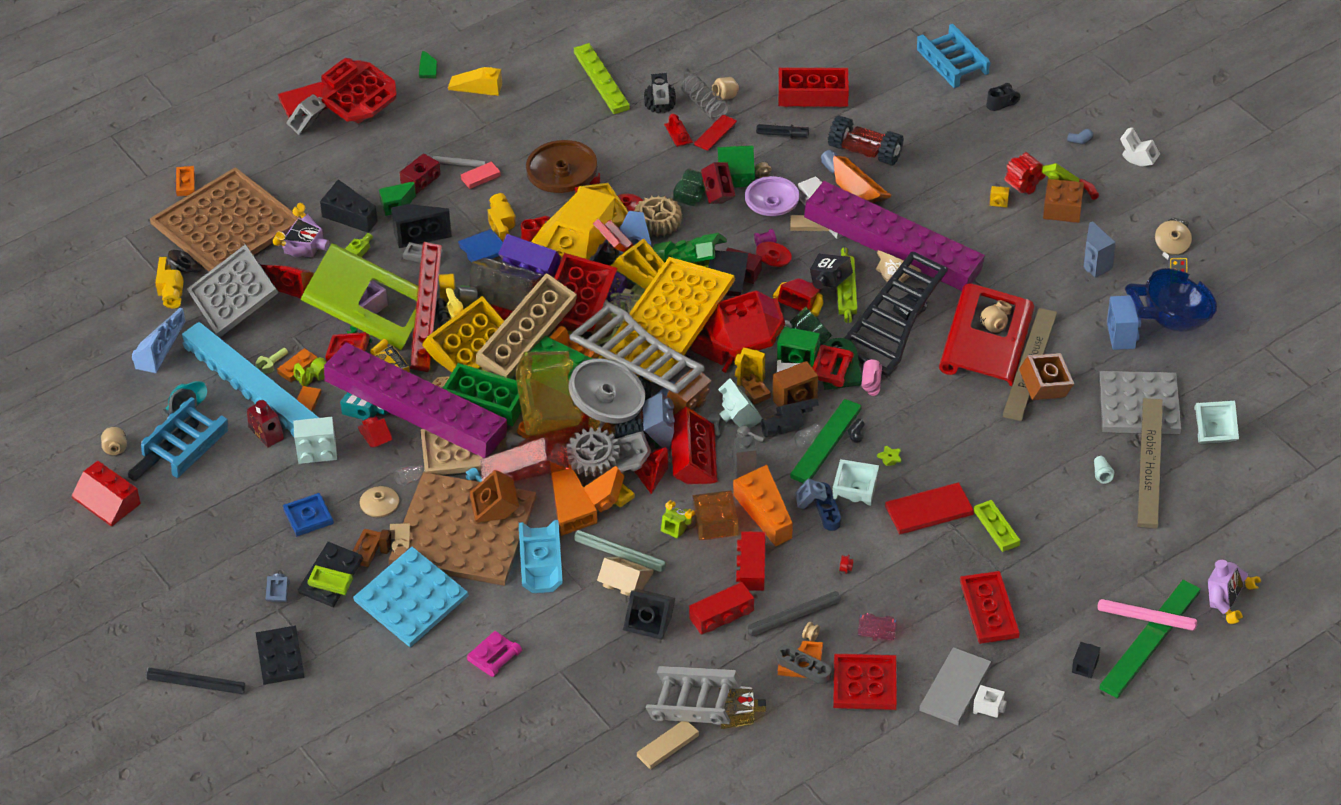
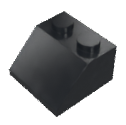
M640 589L631 590L623 630L663 639L672 618L675 597Z

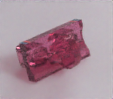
M865 613V615L859 616L858 635L873 637V641H877L878 638L894 640L897 620L891 616L882 618Z

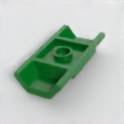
M720 233L703 235L692 241L681 240L676 244L672 241L658 243L652 249L664 263L669 257L693 263L714 259L715 245L726 243L727 239Z

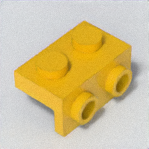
M743 347L741 354H737L735 359V365H737L735 371L737 385H742V377L750 380V374L755 375L756 382H763L765 379V353Z

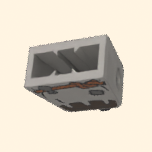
M312 94L297 106L286 122L298 135L316 121L324 110L325 104L322 102V98H317ZM303 114H307V115H308V116H306L304 119H302V115H303Z

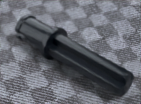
M758 124L756 133L790 136V138H808L809 127H796L792 124L791 126Z

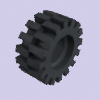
M670 84L668 85L669 104L655 105L652 87L649 85L644 92L645 107L648 110L651 109V112L656 111V113H659V111L665 113V110L671 111L674 105H676L674 87L672 88Z

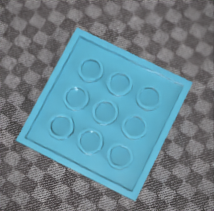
M410 547L353 598L358 605L407 646L412 647L469 595L463 587L415 548Z

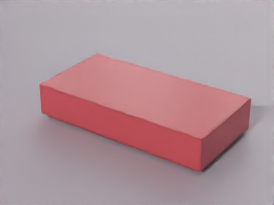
M489 162L461 174V180L469 189H472L501 175L498 168L492 162Z

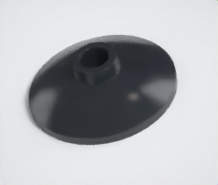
M170 250L168 252V259L180 272L197 273L201 271L202 265L187 252L181 250Z

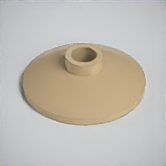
M1178 221L1162 223L1155 233L1157 246L1161 251L1169 255L1184 253L1192 241L1189 229Z
M384 486L373 487L364 492L360 498L362 511L372 517L388 516L399 505L398 494L393 489Z

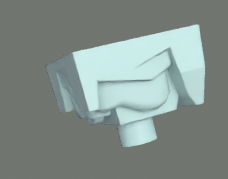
M731 379L718 389L723 394L722 406L725 409L720 413V416L726 423L732 419L739 427L745 425L748 428H752L761 422L762 416L746 394Z
M1235 401L1196 403L1194 409L1196 410L1199 431L1198 443H1222L1239 439Z
M840 459L833 485V499L840 495L850 499L852 502L863 501L871 506L879 465Z

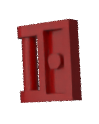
M821 345L813 365V370L818 375V380L842 387L845 382V373L849 362L853 360L854 353L849 350ZM838 357L842 358L843 360L837 375L832 374Z

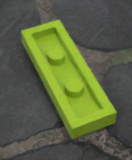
M992 500L974 506V513L1002 552L1020 546L1021 540Z

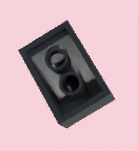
M414 204L391 208L394 235L399 248L407 247L409 242L422 244L452 237L449 208Z

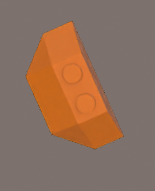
M834 156L836 184L843 190L871 203L891 197L890 193L884 190L847 157Z

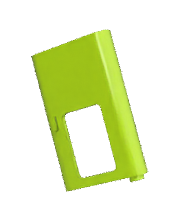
M332 243L305 289L301 300L380 340L386 339L388 344L402 350L414 328L416 308L406 326L401 327L359 306V301L371 280H376L416 301L418 286Z

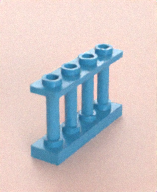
M954 24L949 25V34L934 40H928L923 34L917 36V50L953 88L960 86L961 76L980 69L985 75L989 74V59ZM950 40L955 43V45L942 50L935 47ZM958 50L964 53L950 60L945 57V55ZM969 59L974 63L962 69H956L954 66Z
M191 397L184 401L177 411L171 413L162 425H158L149 437L143 439L141 443L142 455L146 456L151 451L155 452L171 463L172 475L179 478L228 431V419L222 415L214 421L195 410V399ZM192 416L209 428L200 433L183 421ZM178 427L196 440L192 444H186L172 435L171 432ZM166 439L183 450V452L179 456H174L158 445Z

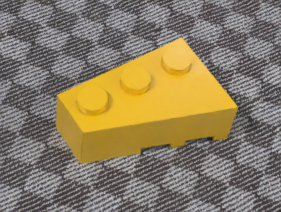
M643 238L620 255L611 266L616 267L617 271L646 290L664 265V262Z

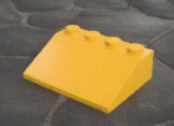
M481 296L427 336L422 346L434 360L451 373L458 363L480 369L481 367L476 364V354L504 321L486 299Z

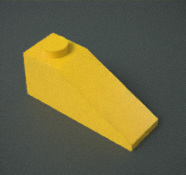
M482 67L452 76L448 90L499 96L502 87L501 69Z

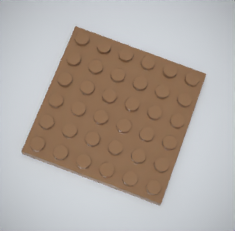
M235 167L150 218V222L210 272L245 244L252 254L255 255L273 243L275 234L278 231L286 235L300 217L295 216L291 210Z
M423 472L403 524L410 523L409 548H415L449 576L505 586L520 545L519 523L523 522L527 525L537 498L536 492L515 488L519 508L506 519L478 523L474 518L469 492L480 482ZM400 545L395 549V553L392 550L389 557V565L405 553L407 549Z

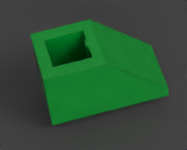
M414 181L379 189L380 203L385 216L392 215V207L410 204L415 199Z

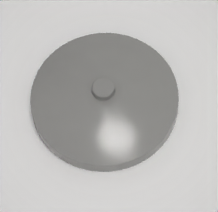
M590 359L584 361L574 369L569 380L570 396L577 407L588 416L602 422L623 423L632 420L639 414L645 401V390L639 378L629 368L612 360Z

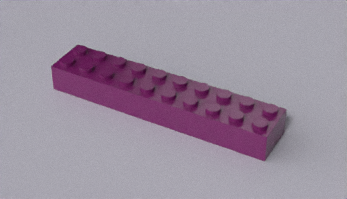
M826 181L820 184L806 202L804 218L877 252L878 250L903 261L910 252H916L947 267L948 272L941 282L962 291L964 285L972 284L982 271L984 254ZM915 260L911 263V265L921 269L922 273L934 278L938 271Z
M345 343L324 365L326 382L484 459L490 455L506 436L507 419L349 343Z

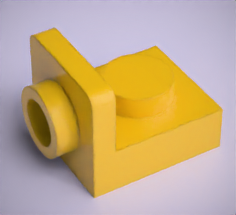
M992 186L989 206L1008 207L1009 187Z

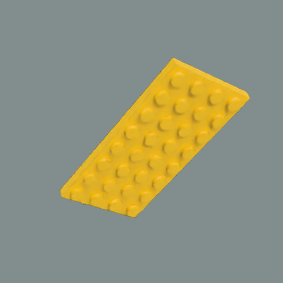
M669 257L629 314L657 340L678 353L685 355L715 311L717 304L724 298L734 283L735 277L728 273ZM625 320L613 337L629 325ZM634 330L613 347L610 352L618 354L635 340L639 334ZM645 340L624 359L632 362L651 344ZM657 350L639 366L647 369L665 353ZM601 355L598 357V359H607ZM671 358L654 374L662 377L679 361Z

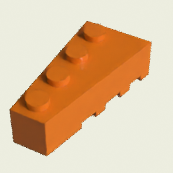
M765 465L733 480V496L761 530L765 532L775 547L792 539L793 523L768 466Z

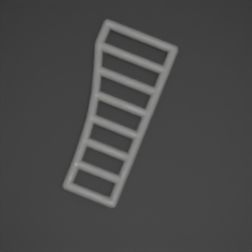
M611 303L603 307L569 336L571 341L609 360L624 365L631 371L674 393H679L705 369L703 365L657 340L639 325L627 311ZM609 312L617 315L588 340L580 337ZM625 320L629 324L603 347L595 344L621 321ZM634 330L639 334L635 340L618 354L610 352L613 347ZM645 340L651 344L632 362L624 359ZM657 350L665 353L647 369L639 366ZM671 358L679 361L662 377L654 374ZM685 366L694 369L676 385L669 381Z

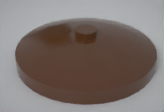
M557 140L543 144L529 155L526 162V172L530 182L537 188L552 193L575 191V187L586 186L593 180L598 168L597 158L593 150L583 143L572 140Z

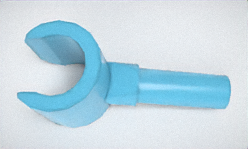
M476 468L466 471L467 480L473 481L476 479L478 482L484 480Z

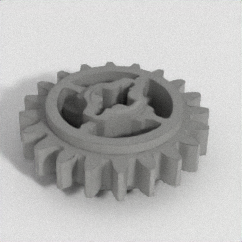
M591 427L589 432L582 429L583 434L575 433L576 439L570 438L571 444L566 445L568 464H571L572 470L577 469L578 474L585 471V476H588L590 472H592L594 477L596 472H600L603 475L604 469L609 471L611 469L610 465L616 466V460L620 459L618 439H615L614 434L609 435L608 430L601 433L600 427L597 431H594Z

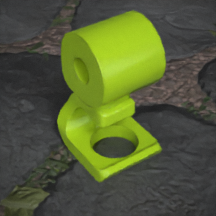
M322 357L316 358L310 367L306 368V372L299 363H296L294 365V377L302 387L308 386L313 381V377H316L319 381L324 380V365L327 362Z

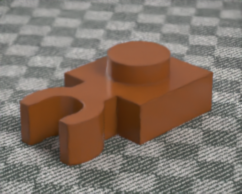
M750 374V381L745 380L744 377L741 378L745 394L754 405L771 398V392L762 381L756 382L754 374Z

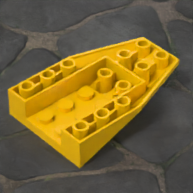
M582 187L543 225L531 242L555 250L561 257H563L564 253L590 260V257L594 256L597 252L599 245L603 244L606 239L593 223L597 219L604 225L609 220L613 222L615 197Z

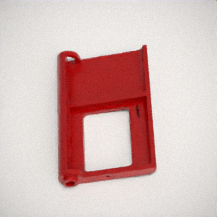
M975 284L964 285L940 360V371L947 375H953L957 372L958 367L1005 380L1009 383V386H1012L1034 311L1033 302ZM979 296L996 301L1002 300L1015 305L1006 337L971 327ZM949 364L953 366V369H948Z

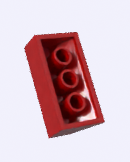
M685 407L673 416L675 419L674 434L671 441L673 476L686 484L716 483L718 480L714 424L690 408Z

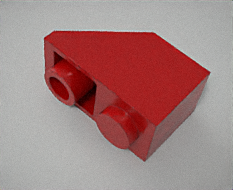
M370 417L362 421L363 425L358 426L360 433L370 447H376L393 440L384 418Z

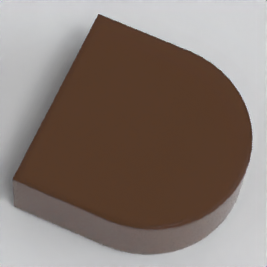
M382 529L379 538L380 552L383 554L389 553L391 545V531Z

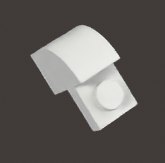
M1128 128L1120 138L1125 147L1122 155L1130 163L1138 166L1153 165L1160 155L1154 141L1141 142L1134 128Z

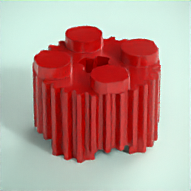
M1025 152L1019 158L1014 157L1009 161V164H1007L1008 172L1004 180L1018 192L1024 194L1026 192L1030 195L1035 191L1039 181L1046 177L1042 173L1044 165Z

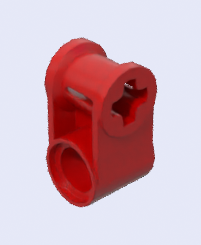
M543 216L522 221L521 239L531 242L543 227L545 221L547 222L550 217Z

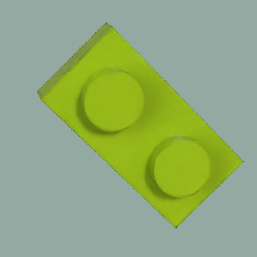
M1057 163L1046 165L1042 168V173L1048 176L1049 179L1079 182L1078 177Z

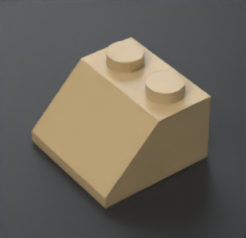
M607 557L603 560L597 581L602 582L605 588L613 590L618 588L621 590L620 593L630 596L631 590H643L654 570L621 557Z

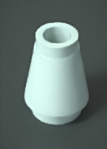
M1096 457L1094 459L1096 480L1103 484L1111 482L1114 477V470L1105 457Z

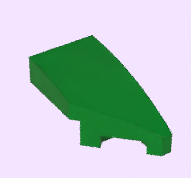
M425 51L421 53L419 78L436 79L438 62Z

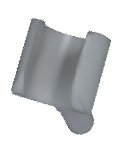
M745 425L737 430V438L754 436V439L763 442L764 437L750 432V429Z

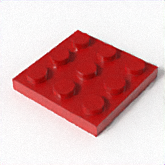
M834 654L833 708L896 710V655Z

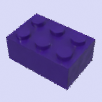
M509 234L506 235L498 253L503 259L502 261L511 270L518 271L520 269L526 275L531 277L537 275L540 276V279L546 273L554 278L562 260V257L555 250Z

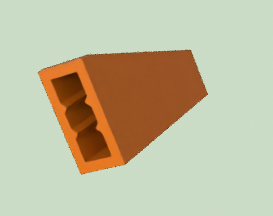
M565 463L551 468L560 535L563 536L597 524V510L574 470H572L571 465Z

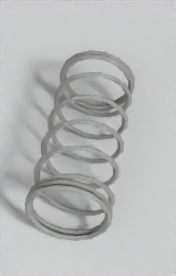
M692 74L685 78L681 86L682 91L697 106L701 107L702 111L706 112L710 119L717 120L727 113L728 104L722 101L720 96H716V92L711 91V87L706 86L705 81H701L697 74ZM698 77V82L692 87L691 91L686 92L689 81ZM703 82L704 87L698 91L697 95L691 96V93L696 91L700 83ZM708 87L710 92L706 93L702 100L697 101V96ZM713 92L715 97L706 106H702V101L707 99L710 93ZM717 97L720 98V101L713 104L710 110L707 111L708 106L712 104ZM721 103H725L726 107L722 113L717 116H711L712 111L716 110Z

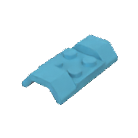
M554 520L548 527L530 528L523 522H520L519 539L522 586L532 593L554 592L563 584L559 522Z

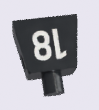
M819 253L810 268L814 287L821 289L823 286L837 287L853 273L850 257Z

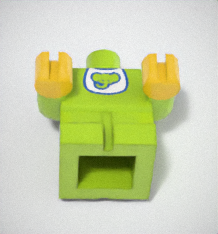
M669 500L665 504L666 513L662 516L661 531L678 539L684 533L687 526L692 523L695 511H691V509H672L676 503Z

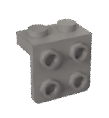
M641 431L617 438L620 447V459L616 460V466L622 473L629 469L631 471L640 469L651 453L644 432Z

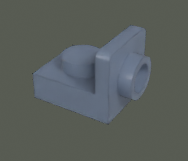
M809 478L795 492L797 506L801 509H805L815 498L823 501L827 498L825 485Z
M278 573L273 574V576H267V602H287L288 585H290L288 577Z

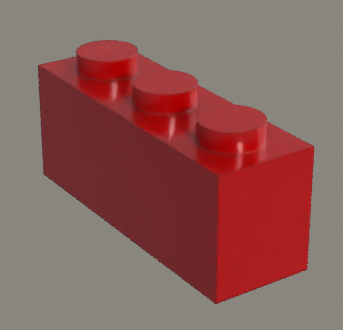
M741 531V540H737V552H741V555H737V567H740V570H736V582H743L749 591H764L765 532Z
M740 582L689 605V619L701 635L711 632L724 624H729L733 620L753 612L754 597L743 582Z

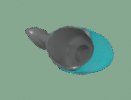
M195 381L189 384H180L170 393L168 406L162 411L163 418L167 420L171 413L177 411L180 405L191 397L195 399L196 408L207 396L206 384L202 381Z

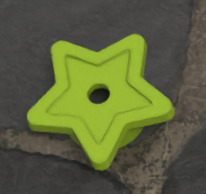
M885 446L884 451L878 453L877 457L882 459L886 466H892L897 462H901V458L898 456L901 449H891Z

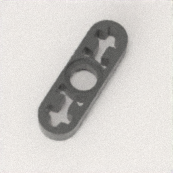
M785 645L778 648L777 662L781 666L819 684L827 683L831 679V667L828 664L791 646ZM800 662H807L809 666L803 668L798 664Z

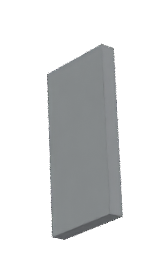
M953 647L922 701L919 711L959 725L991 667V661Z

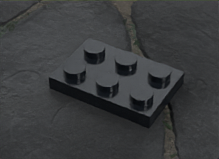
M328 541L299 586V594L334 608L342 594L308 585L309 577L315 565L353 576L363 561V556Z
M296 625L255 632L264 685L305 678Z

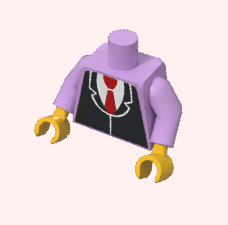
M298 203L297 207L293 208V214L297 217L301 216V219L298 218L286 236L278 231L273 239L274 245H282L284 254H289L293 257H313L318 249L327 251L329 247V240L323 239L321 227L308 214L304 213L305 205L303 203Z
M1218 560L1215 563V569L1208 579L1210 607L1218 609L1222 614H1226V620L1229 624H1235L1243 616L1239 610L1232 612L1230 609L1244 586V581L1247 589L1250 590L1259 588L1255 583H1261V579L1258 576L1248 577V573L1232 562Z

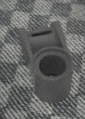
M457 286L454 290L455 297L463 304V310L477 300V289L475 287Z

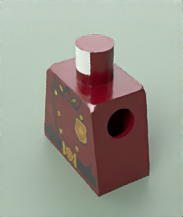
M259 400L255 405L247 409L248 427L267 448L284 439L279 417L265 400Z

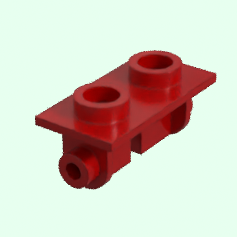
M671 114L669 116V123L664 125L675 146L693 143L678 115Z

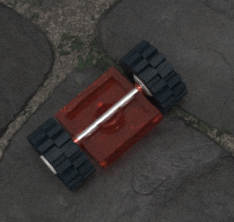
M840 115L834 118L832 126H830L831 130L828 133L829 146L842 150L848 149L851 152H857L866 157L875 158L878 154L880 162L892 166L896 164L904 144L903 135L891 131L881 134L859 126L853 129L854 123L852 119Z

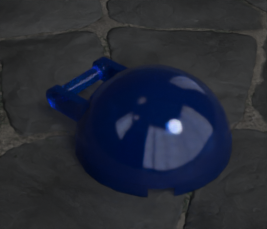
M1161 268L1153 271L1146 284L1131 283L1125 287L1127 295L1131 296L1137 308L1139 318L1155 319L1163 327L1179 332L1192 331L1209 322L1217 311V302L1211 291L1201 281L1196 284L1188 279L1190 274L1171 268ZM1139 296H1145L1147 307H1144Z

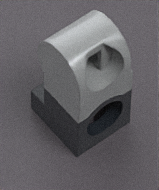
M667 73L651 74V87L655 105L669 104ZM660 78L664 80V83H656L655 80Z

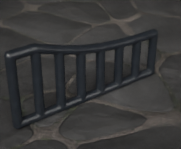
M910 252L844 339L854 340L891 359L892 361L887 367L882 365V374L889 376L900 363L912 326L925 302L948 272L947 267L916 252ZM915 260L938 271V273L932 279L909 268V266ZM905 273L928 286L924 292H921L899 281V278ZM894 286L919 298L915 306H912L888 294ZM882 300H885L911 314L908 320L905 321L879 308V304ZM874 313L904 328L901 337L868 321V318ZM863 326L897 343L896 353L858 335V331ZM857 353L860 363L864 364L866 361L871 360Z

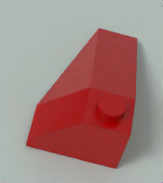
M261 265L279 292L300 299L314 275L313 272L298 267Z

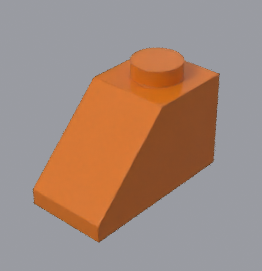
M615 466L583 487L593 505L600 512L608 510L617 502L624 475Z

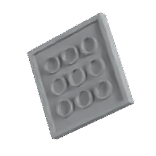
M246 244L187 288L219 338L279 293Z
M1099 371L1102 432L1141 433L1143 398L1163 399L1161 434L1181 433L1176 373Z

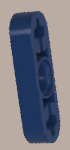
M821 482L825 485L827 498L825 501L815 498L814 501L823 527L826 530L835 531L841 526V516L835 499H833L830 485ZM830 504L832 507L824 509L822 505Z

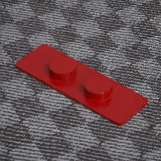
M722 115L694 142V145L708 151L736 124L737 120Z

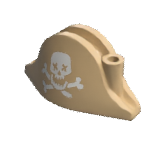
M878 250L877 254L881 260L876 267V271L880 272L884 280L888 282L903 260ZM910 264L909 268L921 273V269ZM903 273L899 281L904 282L911 276Z

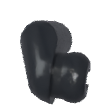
M857 419L848 429L849 437L854 443H860L864 438L860 430L864 427L865 423L861 419Z

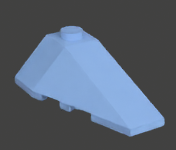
M183 308L175 311L140 342L137 349L132 353L135 369L157 373L185 323Z

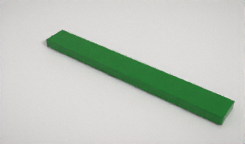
M1182 580L1158 611L1182 616L1200 594L1201 588ZM1149 622L1102 681L1099 689L1118 699L1173 626Z

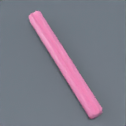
M1104 599L1098 602L1099 611L1192 631L1197 628V620L1194 618Z

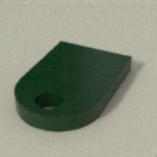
M833 338L826 341L823 345L830 347L839 345L842 347L841 349L853 352L854 357L849 362L843 386L837 387L833 383L823 382L824 390L861 386L862 380L856 346L850 340L844 338ZM838 357L832 374L837 375L843 360L842 358Z

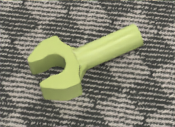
M282 348L269 358L260 356L256 361V368L262 367L264 374L273 372V364L287 355L288 350Z

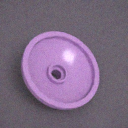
M775 176L763 177L753 181L747 187L745 201L749 208L758 214L780 216L790 212L797 206L799 191L795 184L785 178Z

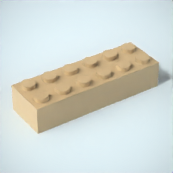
M546 273L476 354V364L487 372L512 379L523 366V358L544 336L548 337L575 305L577 294Z

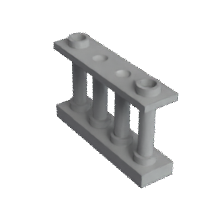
M658 667L657 675L663 684V688L657 705H646V710L652 720L703 722L716 725L730 724V719L724 706L729 689H740L742 681L736 670ZM674 685L682 686L677 705H666L671 687ZM693 686L702 687L696 707H685L690 688ZM710 688H721L715 708H704Z

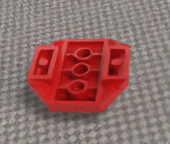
M345 57L321 75L322 102L347 122L353 121L359 124L365 119L375 116L396 100L395 80L370 62L352 60Z
M756 290L720 301L706 322L712 346L721 351L729 352V355L736 357L737 354H741L743 347L757 351L772 347L776 337L784 328L785 321L777 298L772 299Z

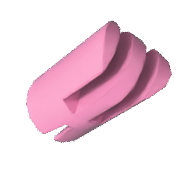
M872 359L866 361L863 365L861 386L869 395L876 396L880 391L882 364Z

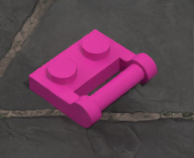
M494 631L467 655V660L491 677H494L505 663L514 655L517 656L522 652V648L518 643H513ZM505 650H508V651L505 652L497 661H495L493 664H491V663H492L498 656H500Z

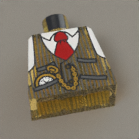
M741 686L740 689H729L724 709L730 719V724H720L721 729L753 724L754 712H766V699H753V689L751 687Z

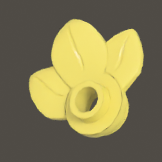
M446 288L449 298L446 307L452 319L463 311V304L455 297L451 288Z

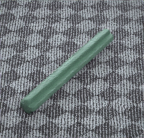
M577 530L574 540L576 542L659 572H663L666 567V562L659 558L581 530Z

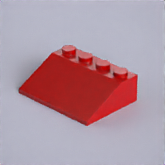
M564 253L554 279L577 295L575 305L554 329L557 330L562 326L566 327L567 331H575L600 311L608 296L617 268ZM596 324L587 331H594Z

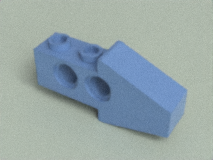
M629 211L620 230L634 245L644 238L651 246L644 213ZM619 251L618 257L622 255L624 252ZM626 277L627 283L636 284L635 282Z

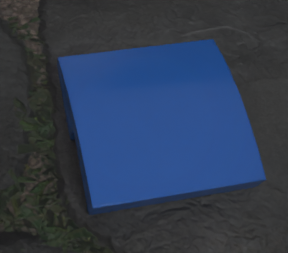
M492 229L458 241L459 247L467 253L468 260L474 265L498 257L503 244L502 240Z

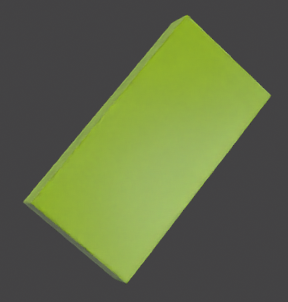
M315 565L309 577L308 585L346 595L353 576Z

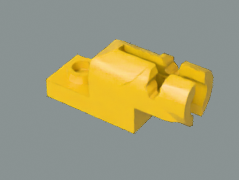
M498 193L489 200L491 209H487L488 222L492 230L504 242L506 235L509 234L508 230L515 227L516 215L504 193Z
M159 257L155 282L157 294L163 297L164 306L171 309L178 308L181 304L180 297L183 290V277L179 270H171V264H168L167 257Z

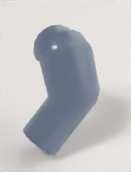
M1085 129L1079 134L1069 133L1067 141L1085 144L1093 138V132L1090 129Z

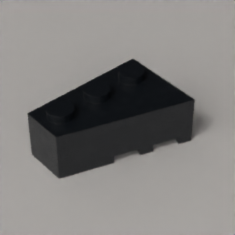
M339 179L320 201L323 218L367 233L378 222L376 206Z

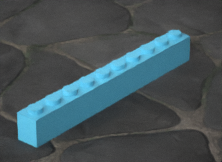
M198 322L182 333L183 346L188 352H193L199 361H204L210 370H215L223 380L230 382L235 390H240L246 399H251L255 404L259 400H265L278 415L281 427L288 429L293 437V421L319 418L202 323Z

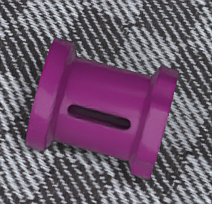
M769 229L765 233L754 234L756 246L763 242L777 243L773 229Z

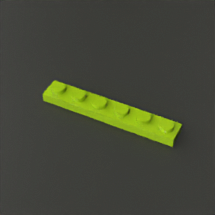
M590 43L574 47V54L612 113L617 114L630 110L628 101Z

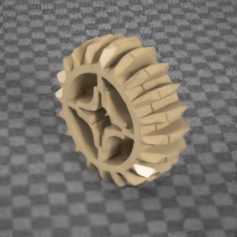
M659 195L657 197L651 196L650 199L644 198V201H639V204L635 207V212L644 213L649 236L656 235L658 237V235H663L665 237L666 233L672 234V231H677V228L680 227L682 219L681 208L677 201H673L672 198L667 199L666 196L660 197Z

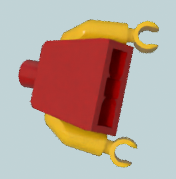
M800 278L781 283L772 297L777 298L778 302L806 314L810 313L811 315L805 318V327H807L808 323H813L812 330L816 328V316H819L823 306V297L820 294L821 289L815 288L812 282L810 283Z

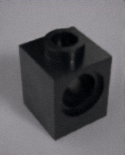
M1080 642L1073 659L1072 673L1092 679L1099 662L1101 647Z

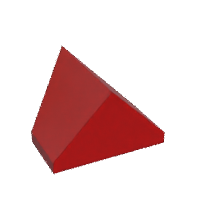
M664 447L650 453L642 467L634 471L650 494L653 493L668 470V449Z

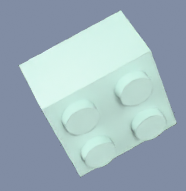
M332 417L293 421L298 464L337 460L336 438Z

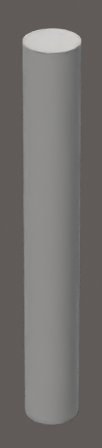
M433 156V159L439 161L440 164L480 167L486 164V161Z

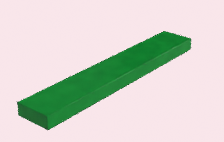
M844 398L790 473L791 479L803 484L808 478L812 480L861 411L860 404Z

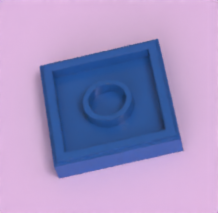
M320 493L283 505V510L296 537L334 524L333 518Z

